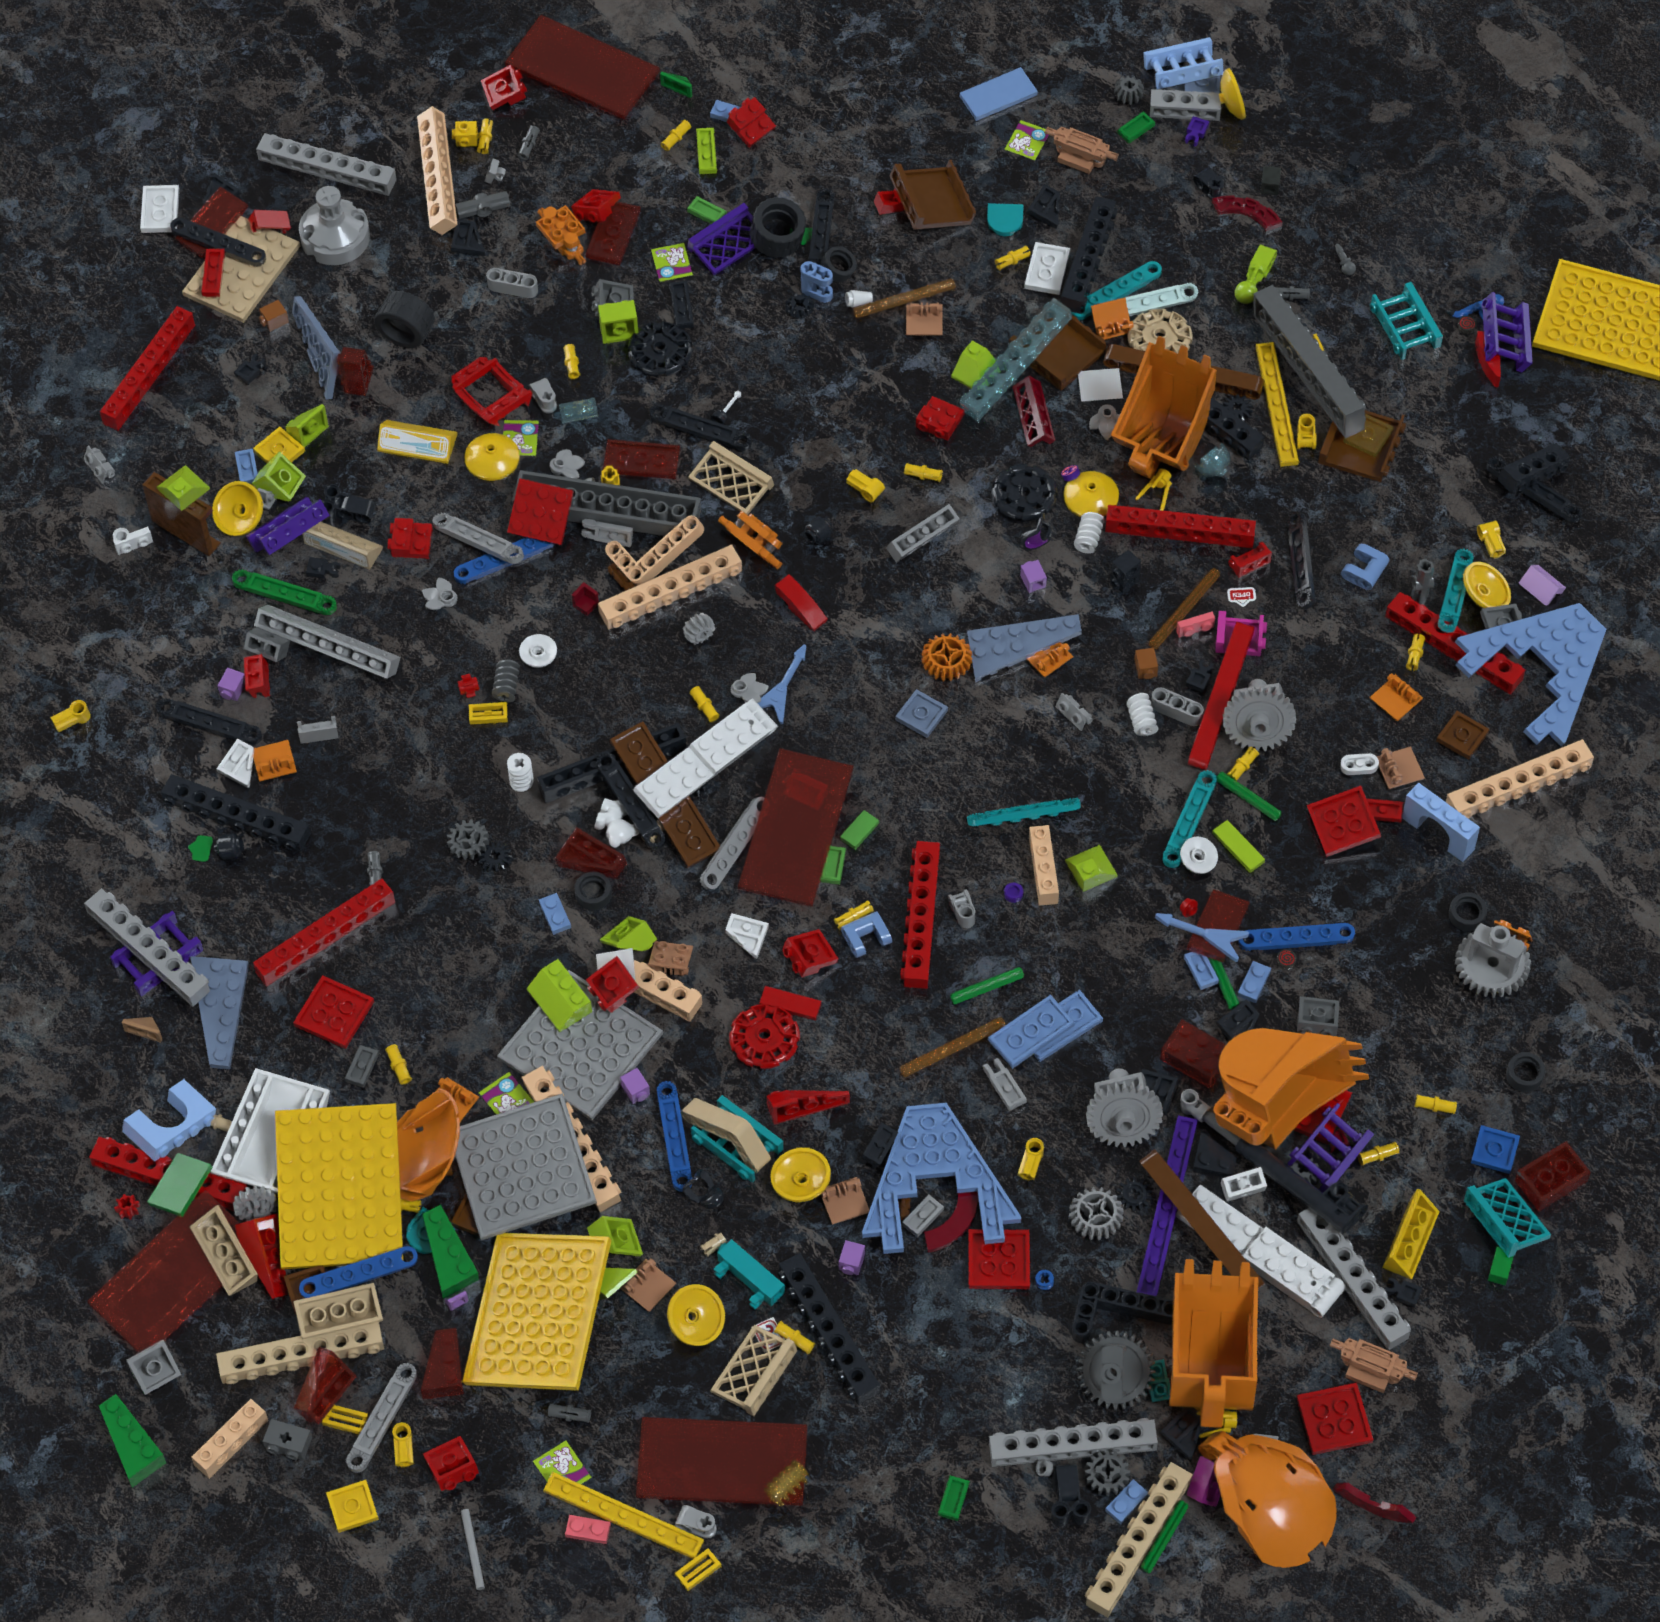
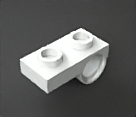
M148 527L129 533L125 528H118L113 532V541L118 555L128 553L139 547H145L153 542Z

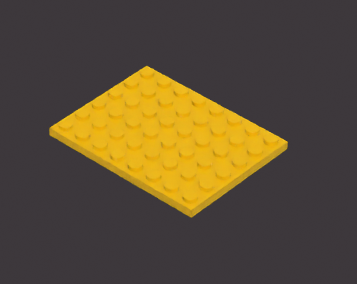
M1559 259L1532 347L1660 380V285Z
M396 1103L275 1111L281 1269L312 1268L321 1265L324 1267L344 1266L402 1248Z
M519 1233L497 1235L462 1382L465 1385L579 1391L612 1241L610 1237Z

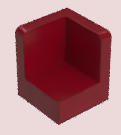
M583 582L572 594L573 607L588 616L599 603L598 592Z

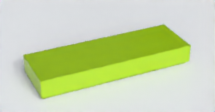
M714 128L696 129L699 174L717 173Z
M1228 820L1213 830L1212 834L1249 873L1265 863L1262 855Z

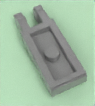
M593 519L582 521V526L586 528L582 530L581 535L583 537L605 543L617 541L622 546L631 547L633 528L596 522Z
M998 1058L993 1060L998 1070L995 1074L988 1064L983 1065L984 1072L1009 1111L1027 1102L1026 1097L1012 1075Z

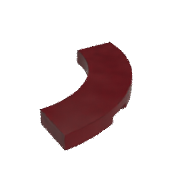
M1234 195L1212 198V203L1219 215L1234 213L1248 216L1256 220L1265 231L1282 227V221L1271 208L1265 207L1257 200L1248 197L1239 198Z
M978 1191L958 1193L957 1206L952 1216L941 1226L924 1232L928 1253L941 1250L964 1235L977 1211Z
M1349 1482L1336 1483L1333 1488L1336 1493L1346 1500L1377 1516L1402 1523H1414L1416 1516L1403 1505L1384 1501L1380 1504L1372 1501L1369 1495L1355 1488Z

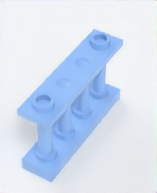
M1210 37L1144 52L1145 69H1155L1156 89L1223 75V59L1213 60L1212 40ZM1205 58L1206 62L1197 64L1195 59ZM1188 61L1190 66L1180 68L1178 63ZM1171 65L1173 68L1168 71H1163L1162 69L1163 66Z

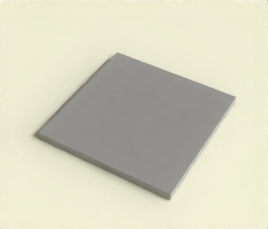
M568 970L569 974L591 1001L592 1013L559 1033L540 1006H538L497 1055V1059L523 1076L543 1065L545 1071L550 1070L555 1079L553 1081L554 1086H559L562 1090L565 1103L569 1102L574 1110L592 1121L621 1086L620 1077L636 1068L663 1035V1030L624 1005H621L612 1013L608 1010L604 1011L598 1004L600 1000L598 996L594 997L587 987L590 986L588 982ZM543 1087L544 1090H549L548 1087Z
M563 1093L460 1126V1137L455 1156L481 1241L597 1203Z

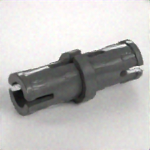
M530 126L526 137L522 139V146L518 153L520 159L528 160L532 148L536 145L537 135L540 132L538 127Z
M1290 286V288L1274 287L1281 292L1283 298L1289 299V301H1293V299L1309 300L1310 288L1302 289L1294 288V286ZM1283 292H1286V293H1299V294H1283Z
M378 851L368 853L369 867L367 873L370 877V886L380 880L383 873L380 865V853Z
M550 1404L548 1417L564 1418L569 1422L576 1420L589 1423L591 1410L574 1408L573 1405L561 1406ZM561 1411H563V1412H569V1413H576V1414H578V1415L568 1414V1413H562Z

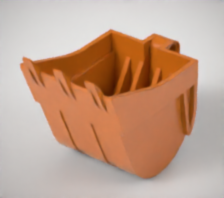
M1161 336L1157 337L1156 344L1148 343L1128 398L1111 433V437L1116 443L1133 450L1129 460L1130 468L1135 473L1152 479L1160 461L1182 471L1188 468L1189 460L1201 439L1207 423L1211 397L1215 391L1217 373L1216 369L1211 368V358L1209 356L1203 355L1201 363L1189 359L1187 347L1181 345L1178 354L1165 349V338Z
M1266 1028L1252 1029L1237 1035L1227 1043L1219 1059V1071L1226 1093L1214 1106L1217 1123L1252 1145L1264 1143L1276 1150L1292 1130L1310 1113L1356 1084L1355 1081L1369 1079L1368 1074L1355 1072L1352 1069V1066L1366 1064L1365 1059L1349 1056V1050L1363 1049L1362 1044L1346 1041L1343 1037L1309 1032L1301 1034Z
M1193 1259L1185 1260L1184 1273H1175L1172 1377L1169 1406L1201 1408V1427L1222 1428L1224 1409L1253 1411L1257 1386L1258 1277H1250L1249 1262L1241 1263L1239 1276L1222 1275V1261L1215 1260L1213 1261L1211 1275L1194 1274Z

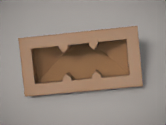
M152 1017L123 1019L122 1025L125 1032L161 1043L162 1036Z

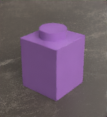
M1038 560L1028 561L1021 565L1020 576L1029 593L1046 587L1047 577Z
M227 668L218 684L220 695L224 699L237 701L245 687V674Z
M638 1068L620 1077L621 1086L633 1104L637 1101L645 1100L650 1095L649 1085Z
M845 1240L839 1259V1270L848 1275H859L865 1255V1245Z

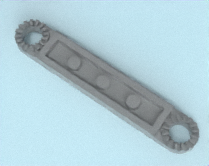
M438 513L433 517V525L436 530L499 559L516 564L524 558L523 550L520 546H515L511 542L457 517H452L448 513ZM446 520L445 523L438 524L439 521ZM518 553L515 557H510L511 554Z
M757 797L752 799L749 806L742 813L706 866L707 868L703 874H701L700 883H702L703 888L715 889L724 879L769 812L770 805L766 798ZM758 802L763 804L761 812L757 809ZM708 875H711L714 883L711 885L707 881Z
M403 1363L397 1367L396 1372L390 1379L346 1459L347 1466L352 1472L358 1473L366 1469L417 1378L416 1369L412 1364ZM402 1371H412L411 1377L407 1379L401 1377ZM360 1457L363 1459L360 1466L352 1465L351 1461L353 1458Z

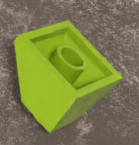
M971 341L962 352L951 377L982 394L1001 372L1002 368L988 349Z
M321 404L289 421L285 427L286 432L302 446L306 447L329 427L325 406Z
M278 452L259 471L252 484L257 489L261 488L266 491H272L276 499L289 502L306 476L281 452Z
M185 465L157 486V489L182 511L206 493L210 487Z
M1100 845L1065 860L1083 892L1117 877V873Z
M630 916L600 939L601 943L623 949L633 948V950L637 951L650 949L653 945L652 943L657 940L646 921Z
M602 1216L587 1227L590 1236L610 1237L612 1240L610 1253L632 1256L643 1255L632 1219Z
M605 1268L599 1300L609 1298L637 1273L636 1269Z

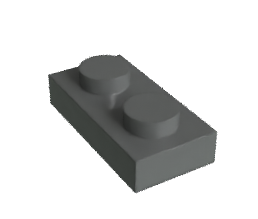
M360 1045L345 1077V1081L364 1088L379 1056L378 1050Z

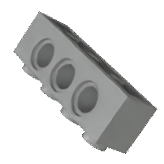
M1151 89L1150 117L1192 119L1194 116L1204 120L1220 121V93Z
M948 504L891 541L886 549L897 563L954 526L958 522L959 517L950 504Z

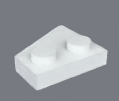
M731 913L725 931L729 937L750 955L758 958L769 924Z

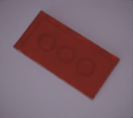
M219 187L191 221L226 234L246 211L248 205L224 188ZM181 236L176 237L179 243L203 259L206 257V249L209 248L183 239Z
M616 202L611 207L612 214L605 221L597 223L586 252V258L620 266L641 212V207Z
M608 439L603 470L606 466H612L619 475L676 479L680 445Z
M1213 889L1197 923V927L1238 931L1250 902ZM1192 934L1187 950L1224 963L1226 958L1224 953L1206 941L1202 936Z

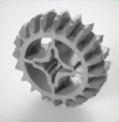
M1093 1187L1091 1192L1085 1189L1084 1195L1078 1193L1077 1198L1072 1200L1073 1205L1069 1208L1071 1212L1069 1213V1218L1072 1219L1071 1225L1076 1226V1232L1082 1231L1083 1237L1088 1234L1090 1240L1093 1239V1236H1097V1239L1101 1240L1102 1235L1107 1239L1109 1233L1114 1235L1116 1229L1121 1227L1120 1222H1123L1122 1214L1124 1210L1120 1208L1122 1205L1121 1201H1116V1195L1110 1196V1190L1104 1193L1102 1187L1099 1191H1096ZM1105 1205L1109 1207L1113 1216L1108 1215V1212L1104 1210ZM1099 1210H1100V1214L1094 1215V1217H1093V1213H1094V1214H1095V1212L1098 1213ZM1080 1211L1084 1212V1215L1088 1217V1222L1082 1218Z

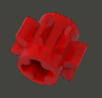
M470 674L462 675V680L457 682L460 694H466L467 698L476 696L475 691H479L477 678H471Z
M123 1194V1197L116 1199L119 1206L114 1207L116 1213H119L121 1219L126 1217L131 1220L135 1214H139L136 1208L140 1207V1203L135 1201L134 1195L130 1197Z

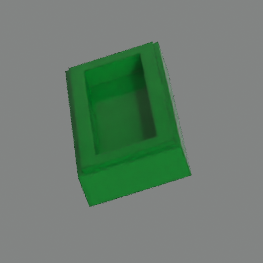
M1143 111L1120 127L1117 134L1130 144L1154 127L1155 121Z
M949 1476L938 1516L958 1521L970 1481Z

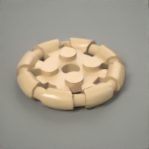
M1166 309L1148 310L1145 314H1139L1132 321L1134 328H1131L1127 333L1130 347L1146 351L1149 342L1156 344L1157 333L1165 335L1163 337L1165 338V349H1172L1177 354L1181 345L1189 350V344L1192 343L1193 339L1191 327L1186 324L1185 318L1174 311L1168 312Z

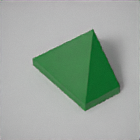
M666 72L660 73L662 86L689 98L692 97V84L686 77Z

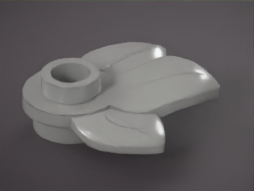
M1103 405L1099 408L1098 414L1090 419V430L1099 429L1101 435L1108 440L1120 415L1116 414L1113 406ZM1109 411L1111 414L1107 416L1104 412Z
M566 449L559 451L556 458L550 461V469L555 475L577 479L579 478L577 470L584 466L585 461L579 456H572L571 450Z
M443 578L437 579L436 588L422 590L424 598L428 601L425 606L430 610L451 607L457 602V595L452 590L451 583Z
M749 673L743 675L740 680H736L732 684L731 693L735 697L742 698L745 702L753 698L757 703H760V696L767 692L769 686L756 682V674Z

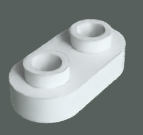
M1373 754L1346 755L1341 759L1340 769L1346 775L1372 774L1377 771L1379 760Z

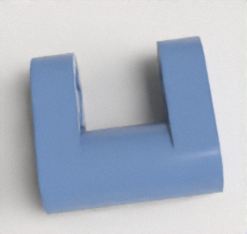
M810 261L804 262L801 265L802 293L820 302L826 303L831 301L833 298V289L829 286L833 281L831 270Z
M1359 544L1354 551V555L1357 559L1368 565L1363 570L1355 565L1346 564L1341 571V575L1345 580L1363 589L1371 590L1390 560L1386 554L1366 544Z
M877 911L841 927L842 934L856 958L866 954L860 937L874 932L882 946L892 943L891 935Z

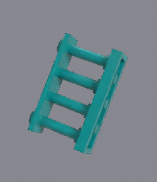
M1412 282L1405 284L1404 292L1401 295L1381 302L1376 294L1372 295L1370 309L1372 313L1376 314L1393 344L1395 353L1399 354L1401 360L1405 359L1408 348L1426 342L1431 343L1434 349L1441 347L1443 335ZM1403 301L1408 302L1410 308L1387 315L1384 309ZM1409 315L1416 316L1417 322L1395 329L1392 321ZM1419 328L1423 329L1426 333L1424 336L1404 343L1399 336Z
M720 1096L717 1100L718 1108L746 1119L752 1125L768 1153L773 1151L778 1155L783 1150V1140L726 1097ZM693 1125L691 1135L696 1144L705 1146L735 1169L742 1179H748L752 1183L755 1181V1172L737 1159L740 1156L738 1151L735 1149L732 1153H729L723 1148L728 1140L720 1137L715 1142L707 1136L710 1132L703 1129L700 1131Z

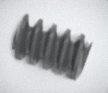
M501 660L496 664L492 696L501 702L511 703L515 700L514 695L516 694L515 689L517 688L516 682L518 681L517 676L519 675L518 669L520 665L513 660Z

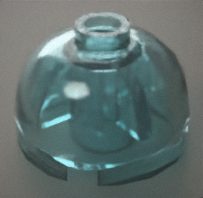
M1223 443L1219 444L1221 448L1215 447L1200 459V465L1194 464V467L1201 475L1212 478L1217 475L1221 477L1228 472L1227 467L1230 464L1231 456Z

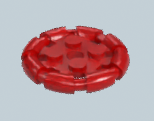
M758 1004L749 1007V1010L742 1011L737 1015L731 1025L732 1031L729 1032V1043L732 1051L737 1053L736 1057L741 1062L751 1067L754 1065L759 1066L760 1069H771L780 1066V1063L783 1061L787 1062L795 1054L798 1048L797 1042L800 1041V1030L797 1022L793 1021V1016L788 1011L779 1006L772 1007L769 1004ZM767 1014H772L773 1019L766 1018ZM742 1029L746 1030L745 1033H741L739 1031ZM768 1032L770 1036L762 1039L759 1037V1034ZM784 1038H789L790 1041L785 1042ZM747 1044L748 1047L743 1049L742 1045ZM778 1050L780 1054L775 1057L773 1053ZM756 1054L762 1056V1059L755 1058Z

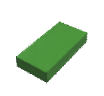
M696 197L687 208L688 213L710 224L727 214L726 210L699 197Z
M864 810L840 836V840L856 850L876 828L879 820Z
M827 846L821 882L840 885L846 848Z

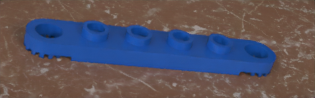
M529 537L512 543L522 548L523 560L556 545L555 543ZM513 553L510 555V557H515V555H517L518 553ZM485 554L457 566L454 570V578L457 583L466 584L513 564L491 554ZM461 571L468 573L466 577H460L458 574Z
M1337 923L1245 930L1249 932L1248 937H1251L1254 942L1246 944L1243 939H1240L1238 944L1245 951L1336 945L1338 943L1347 944L1353 941L1355 929L1351 924ZM1347 929L1350 935L1344 937L1340 934V931Z
M665 1081L657 1087V1097L672 1184L676 1190L683 1192L684 1185L678 1184L677 1179L685 1177L689 1181L692 1179L677 1088L673 1082ZM664 1088H670L672 1093L669 1096H665L661 1091Z
M405 1246L306 1278L300 1283L299 1291L304 1298L340 1291L412 1267L416 1264L418 1255L414 1248ZM410 1252L413 1254V1259L410 1262H404L401 1258L402 1254ZM306 1284H313L316 1289L313 1293L307 1294L304 1292V1286Z

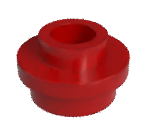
M1190 898L1185 899L1180 905L1182 915L1185 917L1193 916L1198 909L1197 901Z

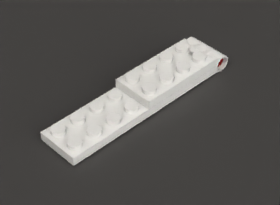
M752 698L638 784L633 791L659 819L772 734L778 726Z
M1199 1185L1193 1192V1196L1247 1262L1250 1263L1256 1273L1311 1311L1315 1316L1322 1318L1345 1290V1283L1336 1278L1335 1274L1269 1228L1265 1227L1263 1229L1202 1185ZM1178 1210L1176 1217L1193 1228Z

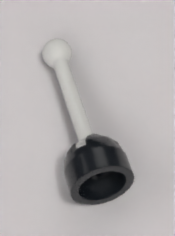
M736 391L734 397L724 410L714 412L711 420L724 424L727 420V410L737 398L741 397V392Z

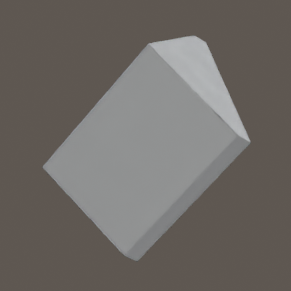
M164 1340L127 1359L129 1368L145 1395L181 1375Z

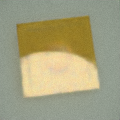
M1365 414V430L1346 439L1344 437L1343 442L1376 457L1393 432V426Z

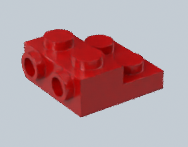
M512 65L481 80L492 110L507 102L513 105L526 98L525 92H527L524 83L520 82L522 75Z
M755 97L751 100L750 98L745 99L741 103V108H733L728 113L729 117L727 119L729 126L749 148L776 127L765 114L766 109Z
M592 189L571 206L573 214L578 221H605L612 214L611 207L621 199V196L616 191Z
M932 396L928 404L923 406L916 417V427L921 431L929 432L937 438H943L948 441L964 416L965 410Z
M395 518L394 523H390V534L393 535L392 538L388 539V549L391 550L392 557L429 559L433 525L429 523H414V520L410 518Z
M820 929L787 938L783 946L784 956L790 958L793 963L792 968L794 972L799 973L801 977L818 973L820 968L836 964L838 961V957Z
M618 956L614 957L586 979L590 985L587 987L594 997L598 996L600 1007L604 1011L608 1010L610 1013L627 1002L625 998L640 988Z
M461 1436L423 1453L441 1491L445 1489L452 1490L458 1483L464 1480L471 1481L479 1474L476 1463Z

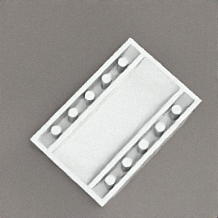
M255 1068L215 1160L211 1174L251 1186L256 1185L258 1188L264 1186L265 1190L270 1188L272 1192L278 1193L275 1111L327 1108L330 1090Z

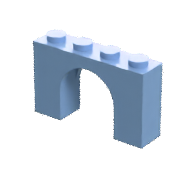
M1418 783L1406 795L1402 818L1416 829L1428 817L1437 821L1449 835L1448 852L1464 862L1475 850L1480 827Z
M184 1079L169 1089L167 1100L185 1118L183 1123L171 1128L161 1127L153 1123L140 1110L124 1119L122 1132L154 1161L160 1157H165L175 1147H180L185 1140L196 1136L204 1127H209L214 1119L213 1116L216 1113V1108Z

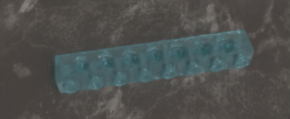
M1055 298L1047 302L1040 314L1033 317L1031 324L1020 332L1019 337L1008 345L1007 350L997 357L993 366L988 367L983 377L975 381L972 389L961 397L959 402L961 409H964L966 414L979 422L1072 319L1071 310ZM1002 370H1006L1005 373H999ZM979 396L983 397L980 400H976V398Z

